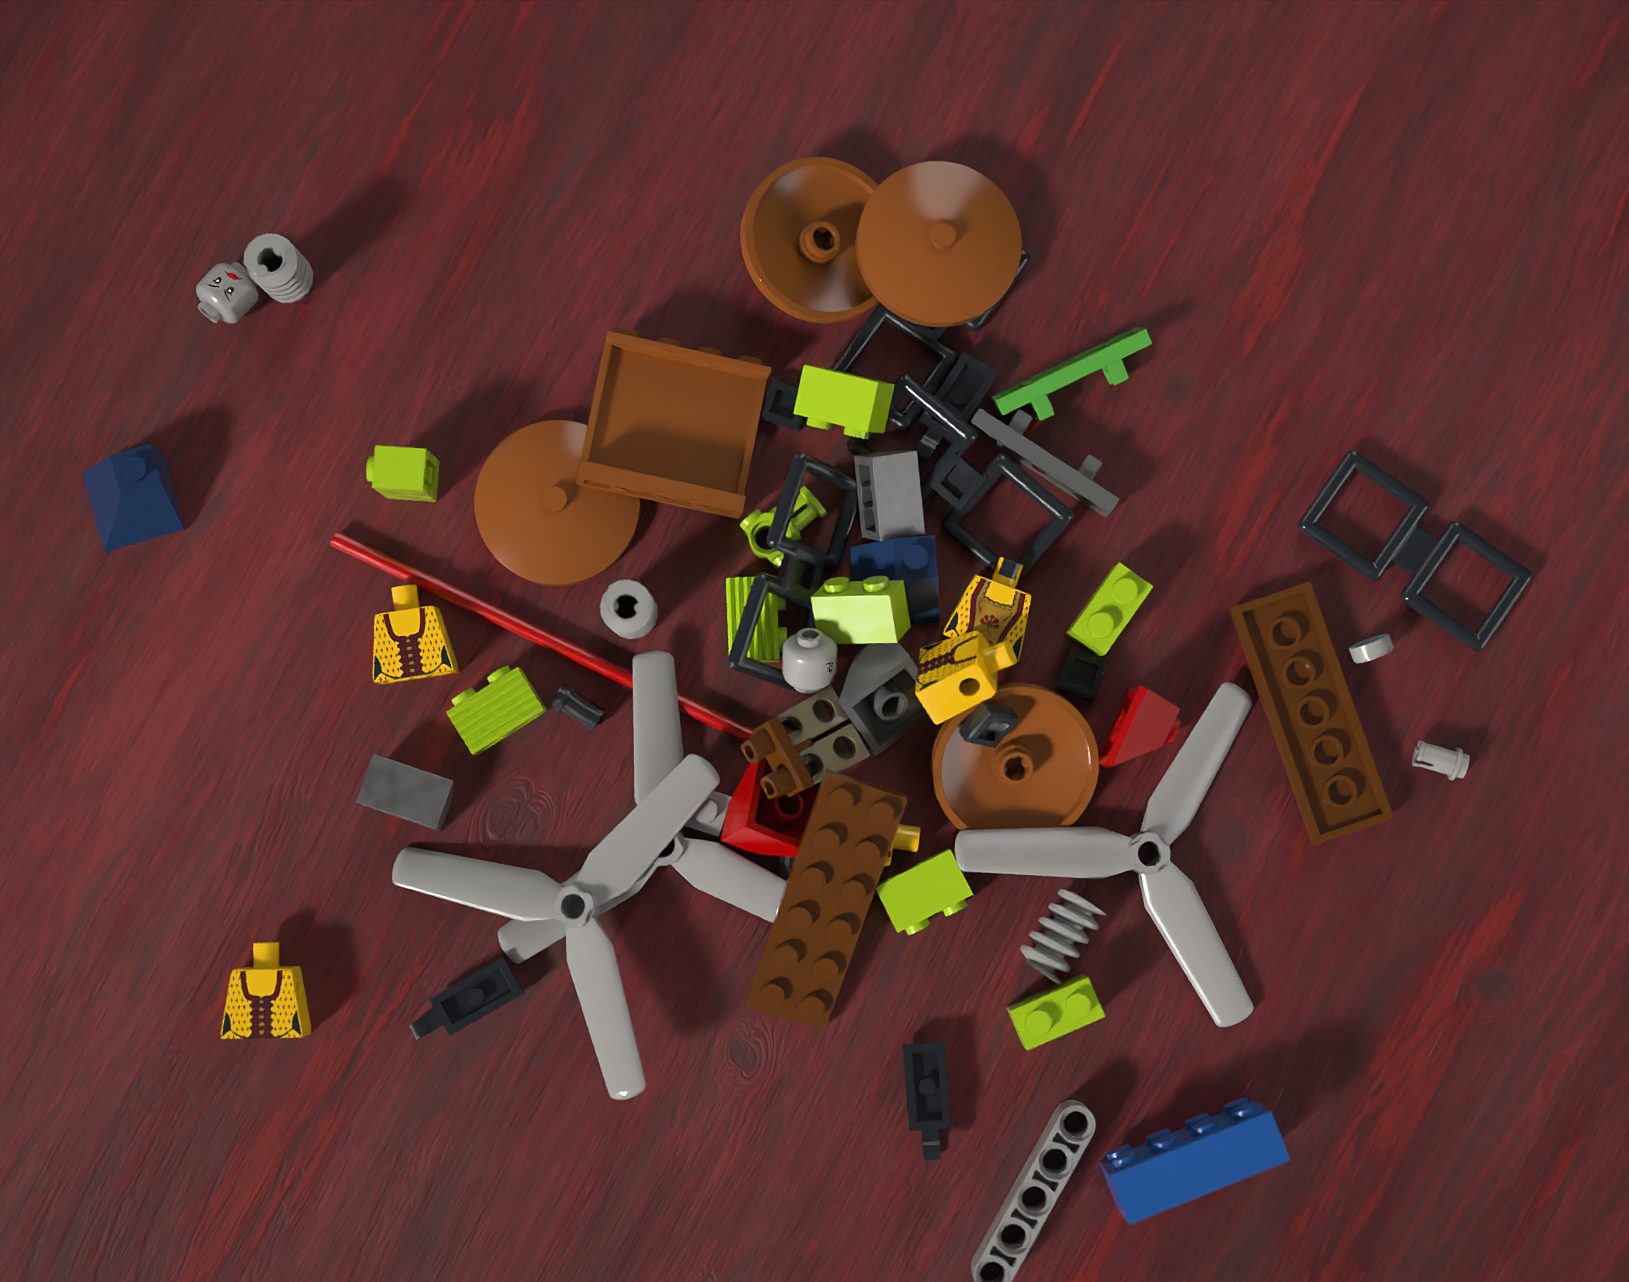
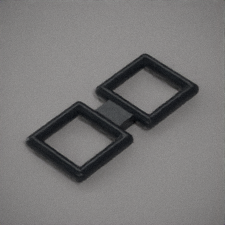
M1022 248L1020 264L1011 286L1030 261V254L1024 248ZM1004 296L988 312L962 325L973 332L979 331ZM878 303L831 369L849 373L887 321L940 358L921 384L934 395L959 360L958 351L940 339L947 327H930L907 321L888 310L882 303ZM911 398L902 411L895 408L887 418V421L897 429L907 431L924 408Z
M900 375L894 383L895 387L888 417L907 394L958 436L920 482L922 505L934 491H937L954 506L941 522V528L945 533L993 573L995 572L1000 556L961 523L1002 474L1053 516L1051 521L1016 561V563L1024 565L1017 582L1018 585L1074 518L1073 511L1005 454L996 455L983 472L964 457L965 453L977 440V431L911 375ZM869 432L868 439L851 436L846 444L847 450L852 455L874 453L866 444L875 433Z
M1349 450L1299 520V530L1370 580H1379L1390 564L1393 563L1412 577L1401 592L1400 597L1403 603L1474 652L1483 651L1531 582L1532 572L1459 521H1451L1438 540L1417 526L1429 509V501L1360 452ZM1354 470L1409 507L1373 561L1318 523ZM1457 541L1512 578L1476 632L1421 595Z
M798 452L793 456L767 536L768 546L784 553L777 577L764 572H760L754 577L727 662L731 669L790 691H797L785 681L782 669L747 657L748 650L767 592L808 608L809 610L802 629H816L811 596L817 591L823 570L828 573H835L840 567L859 508L855 476L804 452ZM806 472L846 491L827 553L786 536Z

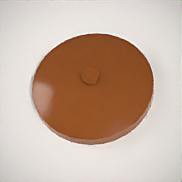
M827 157L801 158L788 162L769 174L757 186L749 198L743 213L740 231L741 249L745 265L762 294L785 313L813 323H838L859 316L879 302L866 285L856 256L858 223L868 199L878 187L877 183L867 174L837 159Z
M928 161L917 163L889 176L875 189L868 199L856 232L858 265L872 294L897 316L907 321L930 327L961 325L988 312L999 302L1011 286L1021 259L1022 239L1016 213L1005 194L983 174L972 168L952 162Z
M549 420L528 425L504 439L492 451L481 469L474 497V509L479 532L494 557L507 569L523 579L549 586H568L586 582L611 568L623 556L635 536L640 520L641 498L575 484L587 425L565 420Z
M1029 683L997 685V692L985 700V702L1011 707L1019 719L996 748L965 742L959 733L961 727L980 703L945 720L932 749L931 781L940 806L949 820L960 831L1070 827L1086 809L1094 793L1099 774L1097 743L1089 724L1082 714L1060 694L1048 688Z

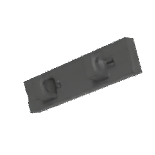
M981 408L978 409L969 425L977 431L980 437L1105 518L1112 512L1120 498L1092 481L1103 464L1100 460L1089 454L1078 471L1022 436L1033 417L1021 409L1017 411L1008 426Z

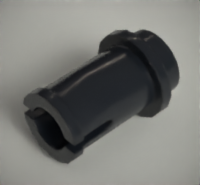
M563 683L550 703L557 708L555 713L560 714L562 711L592 732L603 717L606 709L575 691L577 686L574 684L569 687Z

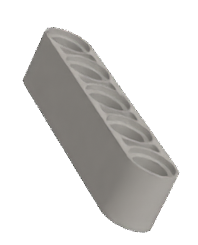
M1067 1100L1055 1109L973 1256L971 1272L975 1282H1012L1094 1134L1096 1128L1095 1118L1092 1112L1081 1102ZM1074 1111L1082 1112L1085 1117L1083 1127L1076 1132L1066 1131L1064 1129L1065 1117ZM1051 1149H1059L1064 1152L1063 1163L1055 1169L1043 1166V1157ZM1032 1186L1042 1188L1044 1195L1039 1204L1028 1206L1022 1202L1023 1192L1027 1188ZM1009 1224H1017L1023 1228L1022 1237L1014 1243H1007L1001 1239L1002 1230ZM988 1262H997L1002 1265L1000 1276L994 1280H986L980 1276L981 1268Z

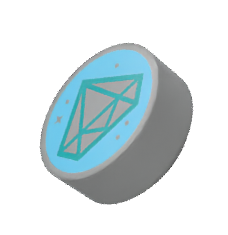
M1386 633L1350 646L1349 651L1354 662L1364 663L1390 653L1394 646L1389 634Z

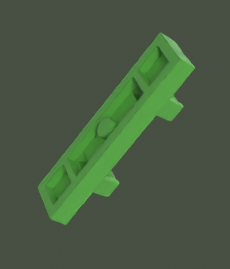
M1135 327L989 397L995 413H1000V415H1005L1028 404L1035 419L1042 421L1055 414L1047 394L1101 368L1109 384L1117 385L1129 379L1122 358L1151 345L1152 341L1145 328Z

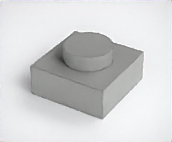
M713 791L684 826L720 837L731 796Z

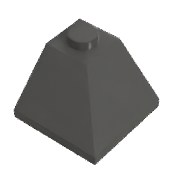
M898 642L869 643L854 654L839 699V704L875 756L930 717L915 694L918 667Z

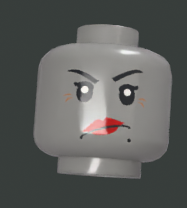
M223 262L218 263L196 286V294L201 301L197 307L214 323H217L220 319L231 324L237 323L257 303L259 294L256 287L258 284L250 277L248 270L237 262H233L231 265Z
M814 628L802 629L797 634L788 638L782 649V673L785 681L798 692L806 694L818 693L829 686L835 680L837 674V646L835 641Z

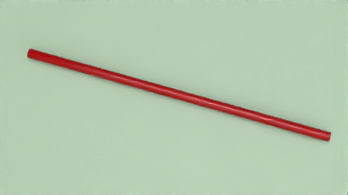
M339 531L334 534L330 544L332 547L633 689L632 670ZM677 692L680 712L743 742L753 735L751 732L755 728Z

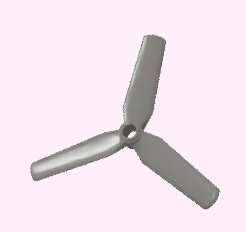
M664 651L642 652L634 656L632 660L634 791L637 806L684 760L674 657L672 654ZM680 830L673 838L675 841L674 851L670 855L660 854L629 891L601 906L599 914L600 916L638 893L658 866L671 864L695 888L773 922L787 881L718 842L688 838ZM578 871L573 876L568 878L561 885L565 887L569 885H574L580 871ZM579 895L574 897L569 904L571 916L577 919L585 910V902ZM512 919L498 930L499 943L504 953L516 964L525 961L566 936V926L556 919L528 922Z
M1224 682L1220 686L1151 795L1140 832L1128 837L1099 826L961 830L955 841V858L958 867L966 872L1103 879L1128 870L1136 872L1147 912L1216 1025L1228 1027L1243 1021L1253 1012L1254 1005L1193 882L1170 861L1171 851L1169 845L1192 822L1252 707L1253 701L1251 697L1236 684ZM1148 842L1153 847L1154 855L1152 860L1144 865L1138 858V850L1143 843Z
M689 754L589 853L574 885L565 887L537 870L410 846L405 847L399 853L394 863L392 880L395 885L522 922L556 919L566 926L567 963L609 1095L616 1100L632 1098L643 1092L646 1088V1081L614 947L597 918L600 914L601 906L633 887L719 785L720 777L715 768L704 758L696 754ZM579 895L585 902V910L579 918L575 919L569 912V904L574 897Z

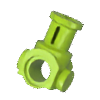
M804 485L800 489V494L798 495L786 532L787 537L796 541L801 539L799 532L816 517L823 518L827 514L821 503ZM775 506L768 513L763 514L757 509L740 523V527L749 538L750 548L753 553L761 559L768 560L771 565L779 569L784 553L774 549H761L756 543V537L759 532L764 529H770L777 507Z

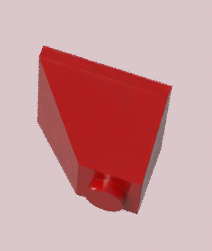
M1141 685L1128 689L1099 752V767H1112L1161 748L1165 741L1171 743L1181 725V720L1176 718L1180 708Z
M763 758L749 765L728 802L721 841L756 855L795 857L821 782L789 798L784 795L769 799L761 786L760 779L773 771L766 758Z

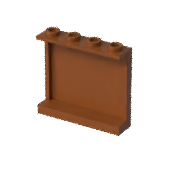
M618 328L616 332L607 331L575 484L738 519L744 509L746 499L744 493L766 382L770 375L771 367L763 366L760 359L751 356H739L738 360L723 357L720 350L711 347H698L697 350L681 347V342L671 338L660 337L657 338L656 342L640 338L641 334L630 329Z

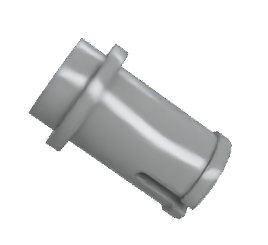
M1419 740L1413 753L1412 766H1419L1447 774V778L1453 781L1456 777L1464 778L1470 756L1464 754L1463 749L1458 747L1453 751Z

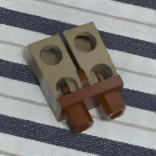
M832 685L753 730L751 732L753 735L741 745L742 752L751 764L766 758L773 772L760 779L761 786L769 799L784 795L789 798L821 782L826 769L839 773L870 756L853 723L814 742L813 738L849 719L839 704V698ZM822 701L826 702L831 707L832 718L830 717ZM842 738L850 742L853 749L852 755Z

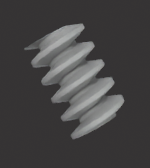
M266 233L257 236L248 244L244 252V265L247 267L250 277L268 295L281 303H293L301 300L308 294L313 284L312 268L310 263L287 238L278 234Z
M632 580L617 581L609 585L601 600L600 610L605 624L621 637L628 639L641 638L648 634L656 624L658 617L657 604L650 592L639 582ZM631 601L638 602L634 607L637 614L630 619H622L621 617L625 614L622 608L624 604Z
M1059 889L1057 892L1064 905L1055 903L1048 905L1055 918L1040 917L1038 920L1045 933L1036 931L1029 933L1036 946L1021 945L1019 948L1026 957L1025 962L1059 985L1061 980L1054 971L1058 969L1069 972L1071 969L1064 956L1068 955L1076 958L1080 956L1079 951L1073 944L1074 941L1088 944L1090 941L1083 928L1087 927L1095 930L1099 928V925L1092 916L1093 913L1107 916L1078 894L1064 889Z

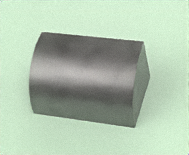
M899 450L854 455L862 537L884 541L924 534L917 451Z
M373 754L356 802L442 831L453 796L454 781Z

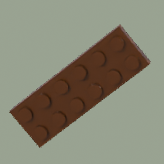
M1309 581L1230 608L1229 612L1311 845H1318L1394 819L1311 582Z
M828 769L825 770L745 999V1007L825 1031L908 800L906 794Z

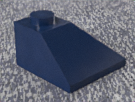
M147 444L110 455L82 473L104 552L108 553L186 530L165 452L156 446Z
M934 535L889 539L850 547L853 581H864L873 576H886L888 580H904L910 624L918 625L940 622L938 570Z

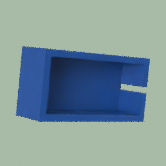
M1244 1097L1224 1105L1225 1112L1209 1117L1208 1113H1203L1189 1118L1184 1122L1186 1127L1170 1133L1169 1129L1156 1131L1145 1138L1147 1143L1131 1149V1146L1126 1144L1106 1153L1108 1159L1099 1163L1117 1209L1130 1225L1289 1161L1290 1157L1271 1111L1257 1101L1252 1100L1249 1102L1248 1098Z

